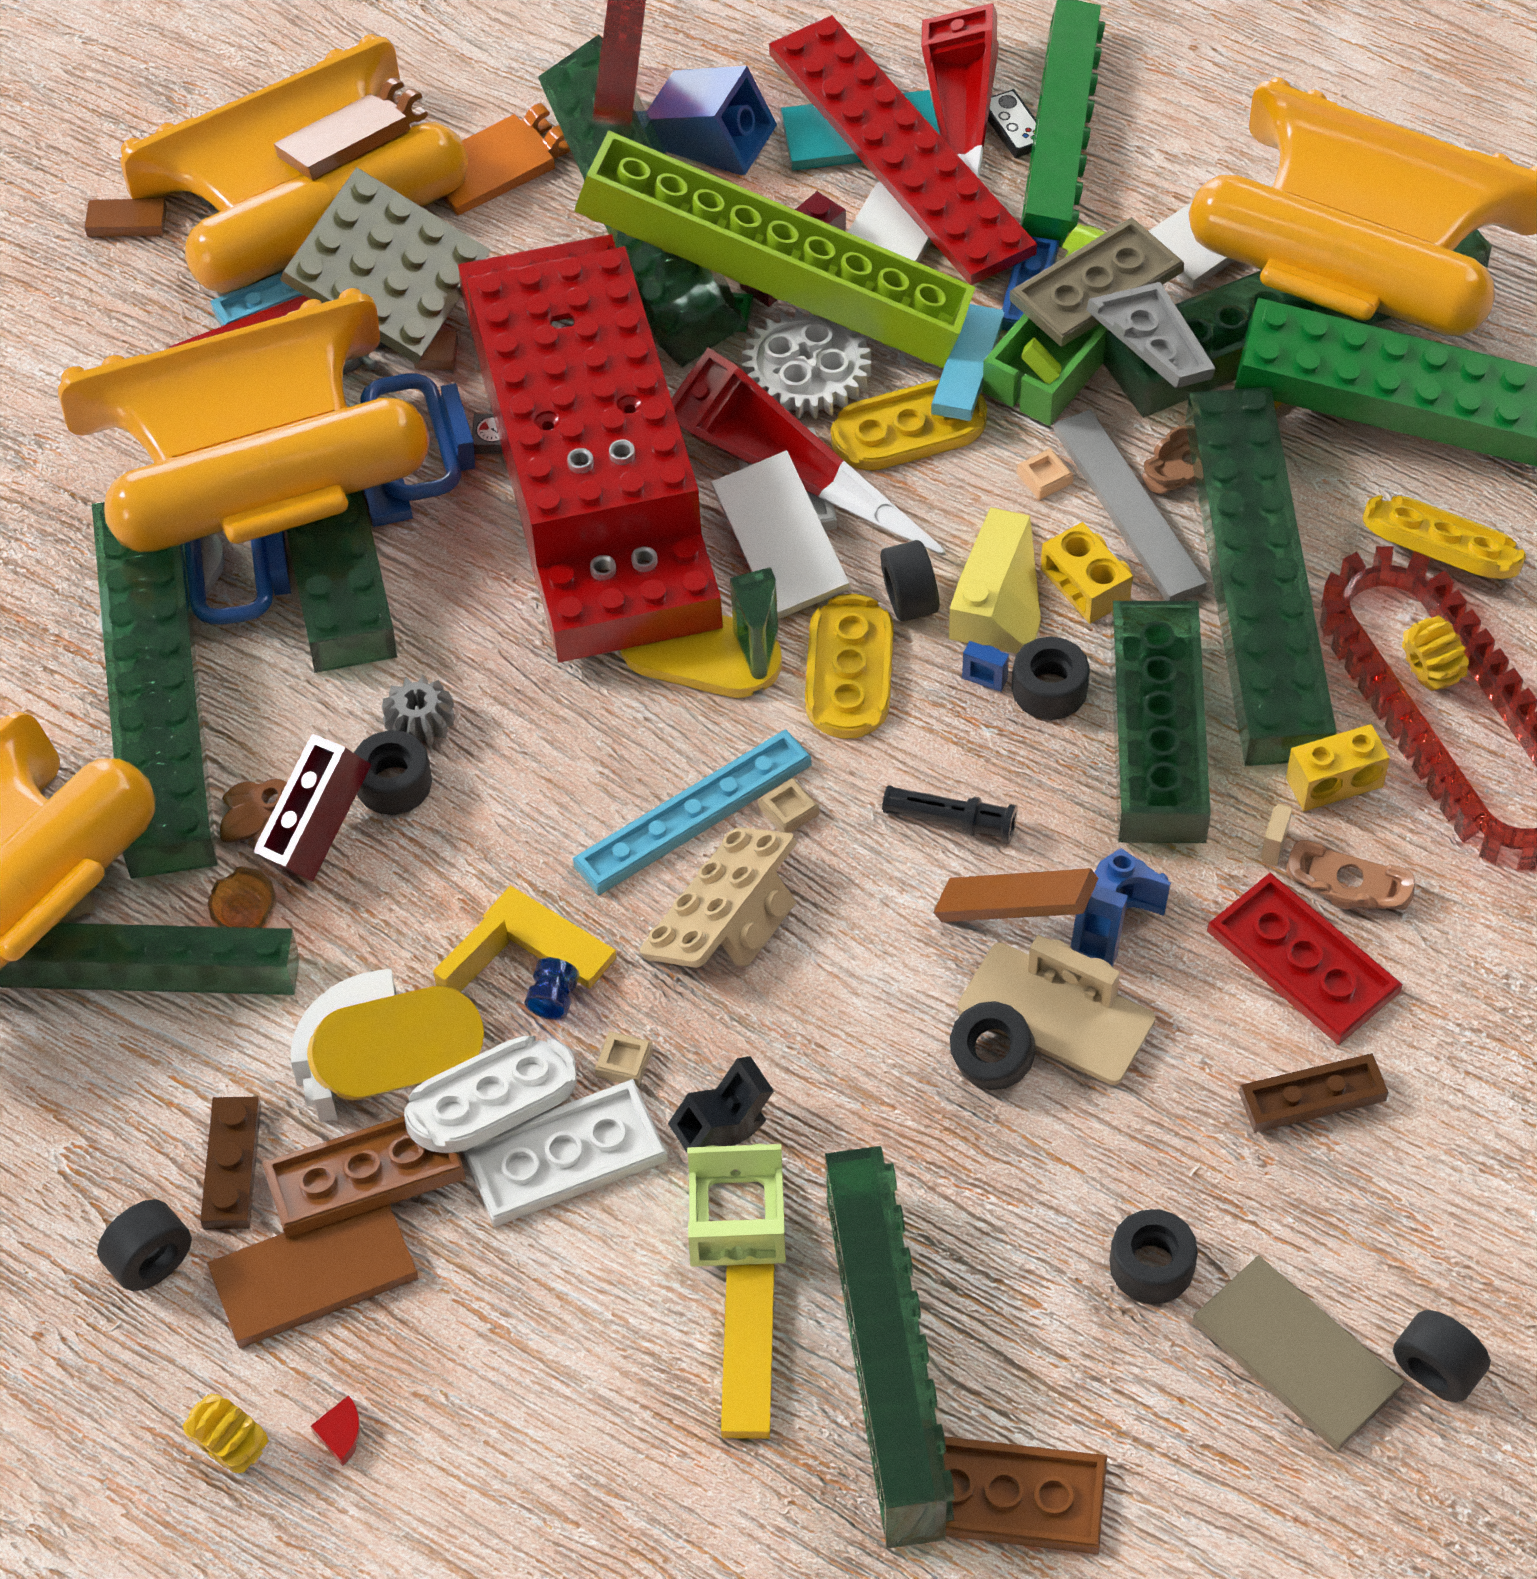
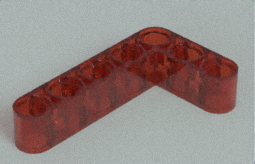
M646 0L607 1L592 121L631 127Z

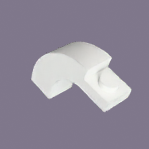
M391 968L362 973L332 986L309 1006L297 1025L291 1045V1066L297 1086L303 1085L306 1105H315L319 1122L337 1120L338 1116L335 1093L321 1086L310 1070L307 1059V1047L310 1037L321 1020L337 1009L397 995Z

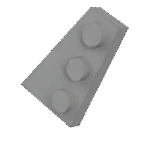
M1161 282L1089 299L1086 310L1175 388L1212 379L1215 371L1214 365Z

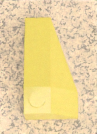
M990 507L961 573L950 606L949 639L964 643L972 641L981 645L993 646L1001 651L1017 654L1025 644L1036 639L1041 624L1030 515Z

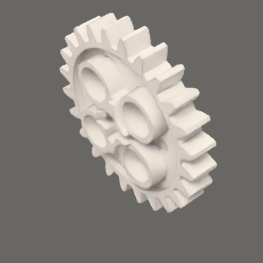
M799 309L795 311V318L789 319L782 312L780 313L779 323L767 319L766 330L755 328V339L747 338L746 350L742 351V370L787 411L790 409L795 410L797 419L802 417L804 411H810L812 417L816 419L820 409H824L829 415H833V405L837 404L844 408L848 405V397L856 400L859 399V389L867 388V377L871 376V350L866 348L865 336L858 337V332L851 331L828 319L817 318L816 315L811 313L809 317H803Z

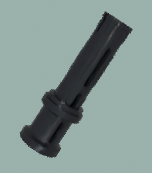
M888 785L883 797L882 810L883 813H893L962 827V832L969 836L981 833L1001 837L1002 842L1010 843L1016 826L1018 806L1009 804L1008 807L983 803L980 797L975 796L969 798L966 802Z

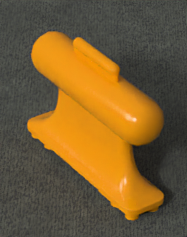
M368 34L360 40L358 45L345 51L342 49L330 51L324 60L317 62V65L196 118H189L176 125L164 123L157 128L155 134L144 139L130 138L126 140L121 146L122 156L120 164L127 191L132 199L163 198L177 191H188L202 197L219 211L203 219L190 230L185 243V261L193 278L202 286L217 293L237 291L285 270L356 167L423 207L450 195L463 184L468 167V154L460 136L447 126L435 121L417 123L410 127L411 130L313 181L277 156L273 143L370 93L375 97L378 96L383 84L390 78L400 80L394 45L386 37Z
M1274 77L1270 81H1264L1256 87L1252 96L1249 130L1252 136L1258 142L1279 150V167L1273 186L1270 187L1239 175H1218L1208 180L1196 191L1188 212L1190 228L1196 242L1210 252L1262 270L1260 280L1267 287L1358 320H1369L1376 311L1443 336H1463L1475 331L1488 318L1495 300L1494 281L1488 269L1474 258L1457 253L1454 249L1469 234L1486 225H1495L1521 235H1535L1537 233V166L1527 169L1513 164L1508 156L1501 153H1495L1490 156L1475 150H1466L1338 106L1337 103L1327 100L1326 96L1318 90H1309L1306 93L1292 88L1285 79Z
M350 288L343 291L338 299L325 303L318 299H311L304 302L299 310L289 312L286 316L147 355L140 354L126 359L121 355H112L107 357L101 366L87 370L80 366L67 368L61 375L62 381L58 386V396L64 422L68 430L75 435L84 436L111 428L122 429L140 442L154 462V464L130 470L113 481L106 493L104 504L105 521L122 546L137 552H156L224 531L231 543L240 544L341 514L348 507L346 495L405 478L420 469L428 453L430 437L423 416L412 404L397 398H378L351 407H347L343 391V368L345 362L370 354L376 349L380 341L378 311L373 298L367 294H362L359 289Z
M21 711L13 712L0 719V970L9 961H17L27 953L103 879L105 869L147 830L155 813V795L149 779L132 763L116 758H98L87 764L50 799L46 798L41 791L58 774L60 758L39 722L32 715Z

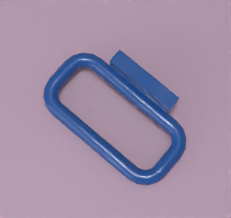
M406 373L375 380L364 388L360 396V404L375 400L380 395L408 389L420 390L426 401L445 467V475L437 480L412 485L402 484L398 480L382 484L385 491L392 497L403 501H416L449 493L458 485L462 476L461 471L476 469L474 442L456 383L440 386V396L436 384L430 378L417 373Z
M284 531L251 540L257 597L249 604L226 608H212L207 604L200 539L184 543L190 606L194 615L203 622L211 625H225L254 620L266 613L271 606L273 589L275 596L291 594Z

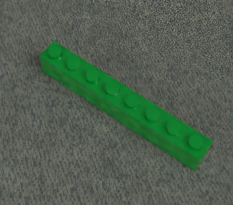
M1056 0L1050 22L1020 223L1030 236L1059 240V247H1062L1067 234L1071 233L1078 224L1080 211L1074 210L1073 206H1079L1083 182H1078L1077 177L1082 178L1085 171L1087 155L1081 154V150H1086L1088 146L1091 128L1085 127V123H1090L1095 103L1093 100H1088V97H1093L1095 94L1098 74L1092 73V69H1098L1102 48L1095 46L1096 43L1101 44L1105 29V22L1099 21L1101 5L1079 0Z

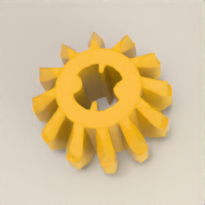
M1438 615L1421 620L1403 632L1404 641L1402 642V648L1406 652L1405 660L1409 662L1411 672L1415 673L1418 682L1421 685H1425L1431 692L1454 685L1460 679L1467 676L1469 660L1464 652L1466 647L1462 645L1460 635L1455 633L1450 622L1445 621V619Z
M207 1394L202 1401L197 1402L188 1413L189 1417L182 1425L184 1433L189 1437V1440L195 1443L211 1459L232 1473H244L250 1465H254L263 1454L262 1450L269 1442L267 1433L251 1416L247 1415L240 1407L234 1405L229 1399L223 1398L220 1394Z

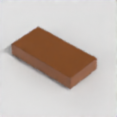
M165 198L89 200L84 227L87 237L163 236L167 211Z

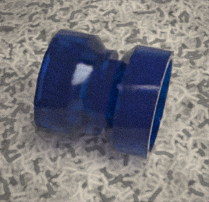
M548 957L538 960L533 973L535 985L528 989L524 1001L525 1007L533 1014L545 1019L559 1020L565 1018L571 1005L569 993L575 990L580 976L577 968L569 962L558 958Z

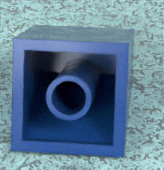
M747 66L674 70L641 119L657 149L738 175H746L777 126Z

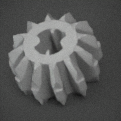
M422 675L418 682L413 683L405 677L403 687L391 685L390 697L383 698L382 703L383 723L387 731L406 732L418 738L420 742L425 741L430 747H432L434 742L433 737L446 739L447 727L454 725L455 715L452 709L454 703L449 691H444V687L439 680L428 684V680Z

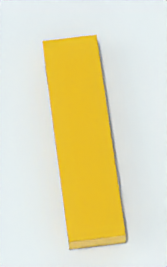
M775 1264L727 1265L721 1438L770 1439Z

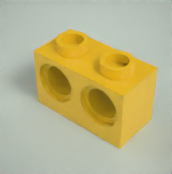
M1084 522L1042 543L1041 571L1089 624L1130 602L1133 582L1131 569L1124 561L1118 560L1109 551L1102 536L1098 533H1093Z
M1372 724L1291 748L1286 779L1303 812L1384 787L1390 757Z

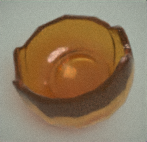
M239 866L227 877L217 879L211 890L207 906L212 923L223 934L247 938L258 934L270 924L277 902L272 881L261 870Z

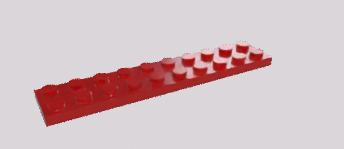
M833 15L769 43V55L970 285H974L1037 254V243Z

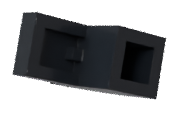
M751 1056L737 1058L716 1089L688 1093L668 1122V1125L686 1152L689 1147H705L709 1145L735 1146L752 1136L765 1123L766 1118L761 1110L774 1090Z

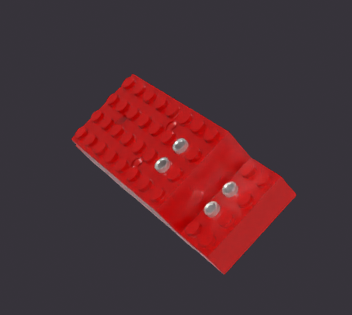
M609 234L457 264L462 298L480 363L484 388L488 402L491 405L528 547L532 572L534 573L536 586L539 589L558 663L722 629L721 596L701 531L699 489L626 247L616 248L613 235ZM569 318L574 321L573 326L558 329L551 325L554 321ZM620 454L628 455L626 457H617ZM580 462L587 463V464H585V465H583V466H577V465H576L577 463H580ZM643 560L650 561L648 564H640L639 562ZM600 569H608V570H609V571L606 572V573H599V572H597V571H599Z

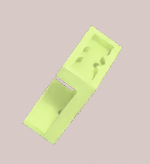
M781 1144L709 1145L687 1148L689 1167L688 1240L690 1266L786 1263ZM759 1182L764 1186L765 1219L709 1221L708 1191L713 1184Z

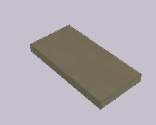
M1131 217L1010 290V301L1062 347L1100 324L1086 310L1089 299L1161 282L1163 285L1184 272V261Z
M1260 1255L1255 1257L1193 1315L1192 1323L1337 1452L1403 1388L1404 1381Z

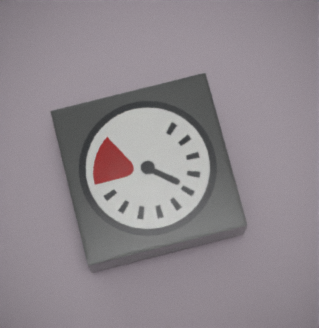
M474 414L472 429L474 454H503L493 414Z

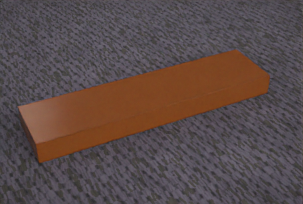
M1091 868L949 878L933 913L941 922L1083 914L1099 878Z

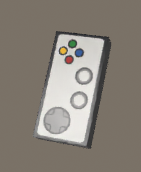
M1015 89L991 96L988 122L1015 159L1031 153L1036 125L1035 117Z

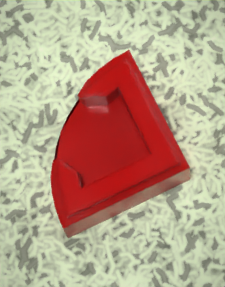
M348 1395L310 1426L312 1433L342 1466L355 1453L360 1434L359 1414L353 1400Z

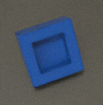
M969 641L963 652L962 678L1002 692L1008 680L1009 654L1001 652L990 645H981Z

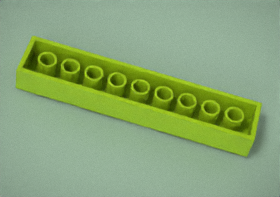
M609 130L586 175L574 212L586 216L592 221L600 222L619 230L630 237L661 248L667 253L680 256L705 269L713 270L734 279L740 284L753 287L778 300L793 304L809 311L813 315L821 316L851 331L861 333L882 342L888 347H894L919 358L923 362L931 363L941 368H944L960 335L976 288Z

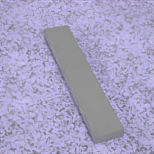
M1090 409L1055 422V434L1167 604L1172 605L1205 592L1206 580L1092 410Z

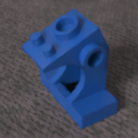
M1122 848L1099 862L1094 872L1099 879L1084 913L1076 914L1070 946L1072 950L1090 958L1102 959L1112 967L1118 955L1127 908H1140L1164 916L1171 882L1168 881V877L1164 873L1158 874L1143 861L1135 858Z

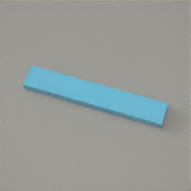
M785 729L573 857V866L599 896L812 766L811 756Z

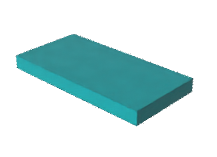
M930 90L903 93L940 135ZM813 104L781 108V119L792 171L862 162Z

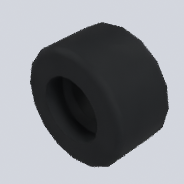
M919 540L882 549L880 559L883 578L897 619L904 622L937 613L940 607L938 587L924 544Z
M1043 637L1025 644L1016 654L1013 664L1011 688L1014 700L1023 711L1036 718L1046 720L1066 718L1077 712L1086 701L1090 666L1087 656L1078 645L1064 638ZM1043 674H1054L1064 678V680L1050 683L1044 682L1037 677Z
M383 731L363 740L354 751L356 755L371 764L357 793L358 798L367 808L379 814L397 815L406 813L419 806L430 793L432 775L425 746L418 738L403 731ZM398 767L406 769L404 773L392 778L377 776L388 768Z
M996 1001L978 1003L966 1009L955 1021L950 1035L951 1055L962 1075L975 1086L988 1090L1007 1089L1020 1082L1030 1071L1036 1055L1035 1038L1023 1015L1012 1006ZM997 1029L1008 1035L1010 1039L1009 1052L1005 1058L997 1062L983 1061L976 1054L975 1044L977 1038L988 1030Z
M157 1199L145 1200L129 1207L113 1220L99 1240L97 1254L101 1263L123 1288L133 1292L146 1290L171 1275L183 1262L190 1250L192 1237L189 1229L166 1203Z
M1149 1209L1131 1214L1116 1228L1112 1239L1109 1258L1111 1276L1122 1292L1131 1299L1146 1304H1161L1178 1298L1190 1286L1195 1272L1198 1256L1196 1237L1189 1225L1173 1213L1160 1209ZM1144 1246H1156L1167 1251L1171 1255L1172 1261L1163 1267H1150L1137 1260L1135 1252Z
M1428 1309L1417 1313L1396 1340L1393 1347V1354L1397 1363L1409 1377L1439 1398L1455 1403L1467 1399L1486 1374L1491 1363L1487 1349L1467 1327L1448 1315Z

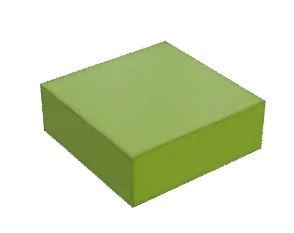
M1034 337L1024 346L1021 356L1032 370L1046 384L1050 385L1060 376L1062 366Z

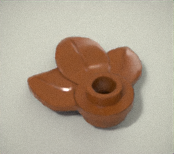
M270 779L262 784L246 781L231 787L222 797L230 810L221 821L220 839L227 843L253 837L256 845L287 782L282 779ZM278 794L277 799L273 803H267L273 795Z

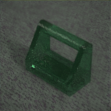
M771 567L730 578L733 631L750 673L755 679H763L767 676L778 634L776 579Z

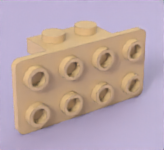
M744 827L735 828L727 833L721 845L711 858L700 867L698 874L686 890L675 899L673 906L661 922L650 931L647 940L640 947V953L644 959L698 968L703 966L718 946L722 944L735 965L748 967L797 903L776 872L796 846L797 841L794 836L786 832Z
M1039 934L1030 946L1029 954L1002 942L995 943L959 999L957 1007L958 1013L961 1015L966 1009L982 1002L996 1001L1012 1006L1025 1018L1035 1038V1050L1110 1085H1118L1122 1082L1155 1024V1014L1153 1011L1117 995L1120 971L1114 969L1108 962L1102 959L1087 957L1072 950L1069 945L1060 940H1050ZM991 1029L1008 1037V1035L1001 1030Z

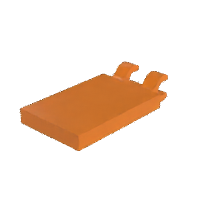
M542 103L533 105L521 120L513 114L462 140L468 154V167L463 184L450 195L443 197L444 201L457 216L555 169L554 159L572 151L570 145L565 141V139L570 137L569 133L562 125L552 128V125L545 119V117L550 115V112ZM548 131L545 138L543 139V137L540 134Z

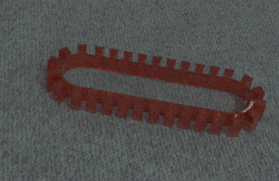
M1376 546L1373 565L1369 568H1366L1364 561L1357 551L1345 557L1342 561L1340 576L1330 572L1324 586L1320 618L1323 637L1333 635L1332 651L1339 661L1346 658L1344 668L1352 680L1359 677L1357 688L1364 698L1368 700L1373 697L1371 708L1379 720L1386 717L1384 727L1391 738L1395 740L1400 736L1398 748L1406 760L1414 756L1412 769L1420 781L1428 777L1425 788L1433 800L1436 801L1442 797L1439 809L1448 822L1456 818L1454 831L1462 843L1481 831L1484 834L1479 857L1496 865L1502 846L1518 849L1517 870H1536L1537 828L1510 826L1498 820L1488 811L1354 616L1350 606L1351 601L1366 589L1378 586L1395 587L1415 596L1431 618L1439 615L1445 621L1450 622L1455 633L1460 635L1462 645L1466 647L1464 652L1469 660V665L1467 666L1469 672L1537 767L1536 697L1529 687L1521 691L1524 680L1515 668L1507 671L1509 659L1502 649L1498 648L1493 652L1495 640L1487 628L1479 632L1481 620L1474 610L1471 609L1465 613L1468 602L1459 589L1452 593L1454 582L1444 570L1431 578L1429 582L1425 579L1430 560L1429 557L1414 551L1408 568L1391 565L1394 546Z

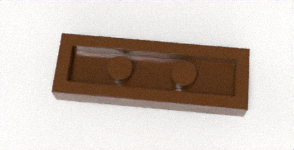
M1371 1053L1242 1084L1239 1095L1254 1133L1385 1102L1389 1092L1374 1055Z
M259 1096L213 1097L200 1219L203 1229H250L261 1113Z

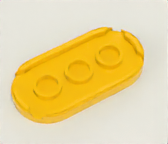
M940 379L856 401L845 406L838 413V418L832 423L831 445L833 451L851 467L862 470L885 469L971 444L981 436L986 427L987 404L985 398L980 393L971 421L931 414V405Z
M1378 495L1369 499L1362 516L1365 526L1374 534L1387 541L1484 577L1507 579L1516 577L1521 573L1526 553L1523 548L1520 550L1515 549L1517 543L1510 536L1498 530L1405 496H1392L1391 501H1382L1383 496Z
M842 594L828 600L827 605L821 609L819 607L813 613L810 620L805 709L809 720L817 729L836 738L852 739L872 733L884 723L890 710L894 624L892 616L887 609L884 611L882 607L878 606V601L869 596Z
M722 615V629L619 650L620 655L625 659L629 668L640 675L733 698L754 695L753 691L760 690L761 688L764 691L772 686L777 680L782 667L781 647L771 631L759 624Z
M431 986L333 1011L321 1020L310 1037L307 1047V1059L314 1078L321 1086L338 1094L336 1095L347 1100H361L420 1085L422 1082L479 1055L484 1040V1027L477 1008L468 997L449 987Z

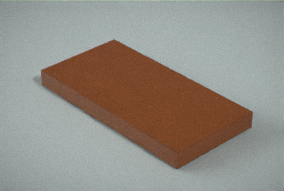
M404 1116L262 1162L286 1239L466 1179L458 1152H435L418 1145L407 1132Z
M390 1204L287 1239L285 1234L282 1233L207 1262L239 1349L419 1279Z
M911 1432L900 1531L1099 1555L1108 1455Z

